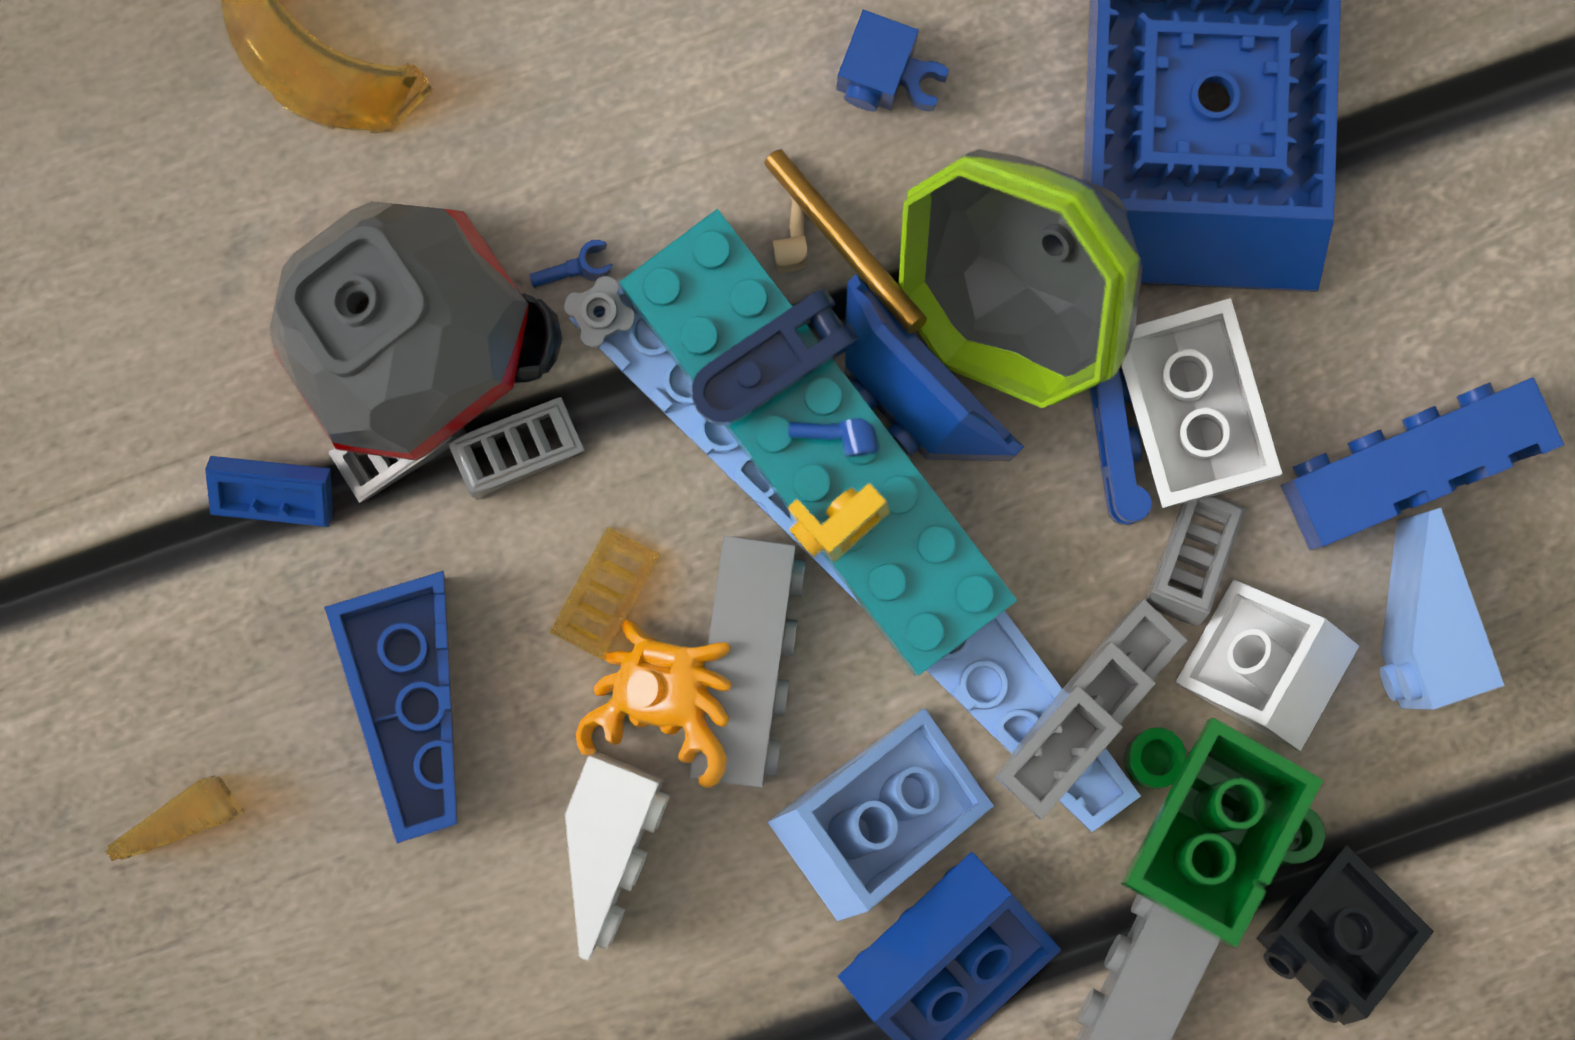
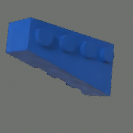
M1534 377L1496 393L1491 382L1457 396L1456 398L1461 407L1440 416L1437 407L1433 406L1403 419L1402 422L1406 431L1386 440L1380 429L1347 443L1352 455L1333 463L1330 462L1327 453H1324L1293 466L1297 478L1282 484L1281 487L1309 550L1324 547L1395 517L1405 509H1412L1457 490L1456 487L1463 484L1468 485L1513 467L1512 463L1545 454L1564 446Z

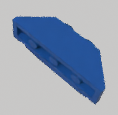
M857 274L847 282L845 325L850 324L860 340L845 351L844 374L871 410L877 408L890 421L892 425L887 430L901 449L909 456H912L918 450L926 460L1011 461L1024 446L981 404L914 333L908 334Z

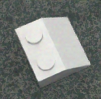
M1233 579L1175 683L1253 729L1301 752L1358 650L1359 645L1327 619Z

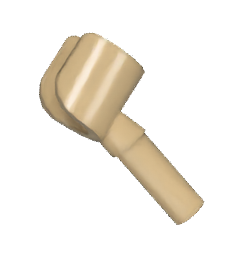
M793 198L789 224L791 237L772 240L776 268L779 274L801 271L808 264L804 227L805 212Z

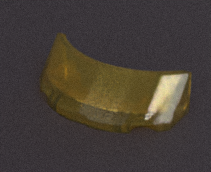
M221 0L224 22L232 46L251 77L259 85H263L282 107L314 124L333 130L334 127L349 130H369L372 134L393 132L433 90L423 72L414 64L411 66L408 63L404 66H388L370 63L350 57L331 48L304 29L286 10L280 0Z

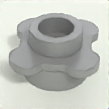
M603 276L598 278L594 287L581 294L577 292L570 293L564 302L566 314L576 319L581 328L580 339L588 347L601 346L604 339L614 336L619 330L624 332L630 330L635 322L634 311L624 306L618 295L619 285L611 277ZM601 306L605 309L604 316L596 317L594 315L596 307Z

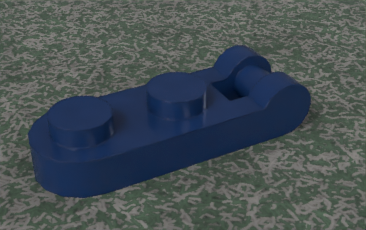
M821 288L706 364L696 374L692 383L693 403L697 412L706 421L716 425H731L742 420L828 361L850 349L860 338L850 324L842 325L831 309L835 305L834 300L825 288ZM811 322L822 340L808 349L796 330Z

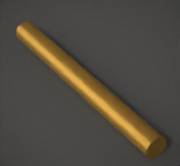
M782 149L772 152L764 163L772 175L906 332L913 334L921 329L927 321V317L787 154Z

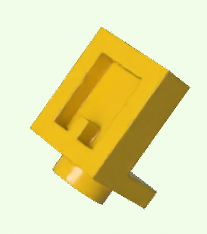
M870 483L859 492L854 488H850L834 500L825 512L829 519L823 525L812 516L798 499L787 507L796 521L789 529L792 535L813 557L823 550L834 563L890 513L886 500Z

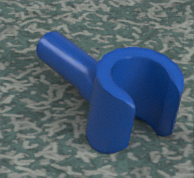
M591 240L583 245L578 258L531 273L530 280L533 287L579 275L590 281H596L600 277L607 276L613 264L595 269L590 267L585 260L588 254L605 250L607 243L601 240Z
M861 418L830 424L789 423L788 436L792 438L842 439L844 456L847 458L869 455L878 451L875 428L868 421Z

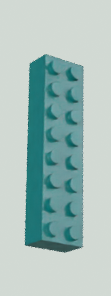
M718 208L619 282L624 295L691 383H693L696 374L706 364L793 307ZM806 324L796 330L808 349L819 342ZM833 359L742 420L731 425H724L786 508L798 499L821 525L829 519L825 514L827 508L850 488H854L859 492L870 483L886 500L890 513L835 563L823 550L821 554L914 676L922 674L1018 601ZM861 418L868 421L875 428L878 451L869 455L847 458L844 456L842 439L792 438L788 436L789 423L830 424Z

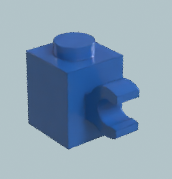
M863 9L837 75L836 90L845 93L844 100L860 109L876 112L880 106L891 111L902 85L907 91L910 102L915 107L923 111H935L938 98L925 94L920 89L919 84L926 78H933L945 83L949 70L941 63L935 61L925 62L912 58L917 43L918 29Z

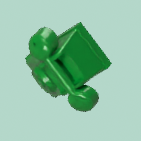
M1214 717L1207 720L1188 758L1182 740L1173 731L1162 727L1144 730L1135 735L1126 747L1124 762L1129 777L1138 786L1149 790L1173 786L1121 884L1228 946L1238 947L1266 893L1264 887L1270 885L1279 865L1304 863L1314 858L1323 848L1325 840L1324 824L1318 814L1309 808L1323 779Z

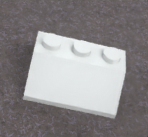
M1231 298L1136 325L1130 349L1121 366L1162 508L1219 495L1280 477L1282 471Z

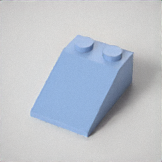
M1441 508L1397 520L1381 647L1385 666L1380 667V677L1389 698L1392 701L1398 700L1402 709L1434 710L1504 686Z
M924 708L811 787L769 820L768 824L834 918L840 921L872 909L993 808L994 805Z

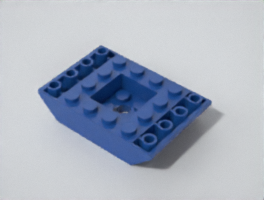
M1090 0L1083 180L1110 190L1123 202L1143 266L1141 284L1317 292L1319 290L1334 222L1341 0ZM1210 82L1222 85L1230 96L1229 107L1221 112L1207 110L1199 101V87Z

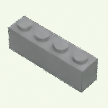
M723 536L708 645L725 642L729 643L731 649L722 658L705 663L707 669L720 673L730 680L732 684L730 691L725 692L707 687L709 693L722 704L729 717L728 724L725 727H720L705 712V721L723 746L727 757L726 771L719 781L722 783L762 788L764 775L776 776L781 740L769 739L772 716H785L789 680L778 679L781 655L793 656L798 620L786 619L789 595L801 597L806 561L794 559L795 545ZM701 752L695 756L694 761L691 763L689 778L699 779L707 770L708 760L704 753Z
M1137 894L1131 907V912L1136 914L1137 917L1127 937L1119 934L1108 951L1104 967L1110 969V972L1100 992L1091 989L1086 996L1077 1017V1022L1083 1024V1027L1076 1040H1171L1220 940Z

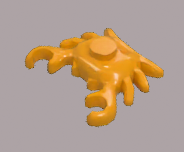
M625 620L622 623V631L626 638L635 646L632 652L617 650L605 655L606 662L611 665H620L621 668L617 673L604 676L594 685L596 696H605L612 691L613 695L609 702L588 712L579 721L575 733L579 751L582 755L587 756L596 752L597 749L593 744L592 734L599 726L603 727L607 742L613 745L621 744L623 722L626 714L629 715L630 721L634 726L641 728L648 725L660 727L663 733L668 735H675L684 727L685 740L678 759L681 763H692L698 753H704L707 756L708 768L699 777V785L711 788L719 783L724 775L727 757L723 746L705 721V712L720 727H725L728 724L729 717L722 704L709 693L707 687L725 692L730 691L732 684L730 680L720 673L707 669L704 666V662L716 661L727 655L731 649L729 643L723 642L698 647H682L660 642L645 633L636 623Z

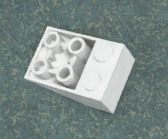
M600 752L588 756L565 813L579 957L585 960H589L598 947L608 950L610 943L613 942L625 912L624 908L615 905L622 888L631 891L632 887L635 886L648 854L647 851L638 848L645 830L654 833L655 829L658 828L670 799V795L660 791L665 778Z

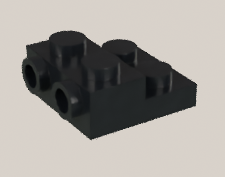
M1345 845L1336 849L1301 892L1291 895L1256 939L1267 949L1263 957L1266 964L1275 973L1286 979H1293L1295 977L1311 993L1307 1001L1311 1009L1318 1016L1331 1023L1340 1021L1343 1025L1369 1017L1434 931L1359 856Z

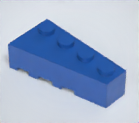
M444 571L324 607L396 844L458 824Z

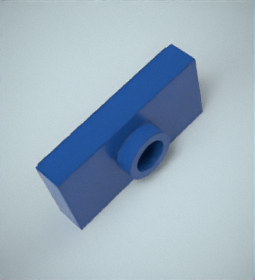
M210 456L205 468L210 515L329 527L333 516L330 468Z

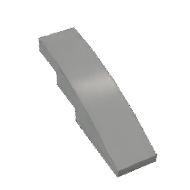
M1145 599L1137 601L1060 691L994 777L1038 819H1043L1123 728L1120 725L1122 721L1156 684L1153 679L1188 640Z

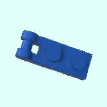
M1119 368L1111 379L1089 388L1107 511L1114 522L1120 525H1130L1142 520L1149 514L1152 500L1144 488L1137 486L1134 462H1141L1142 460L1141 441L1137 427H1128L1125 404L1132 403L1123 370Z

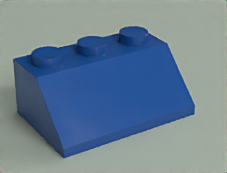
M971 851L961 862L949 869L943 878L918 902L905 910L899 919L874 943L860 952L854 961L837 977L873 1022L892 1040H966L1061 951V948Z

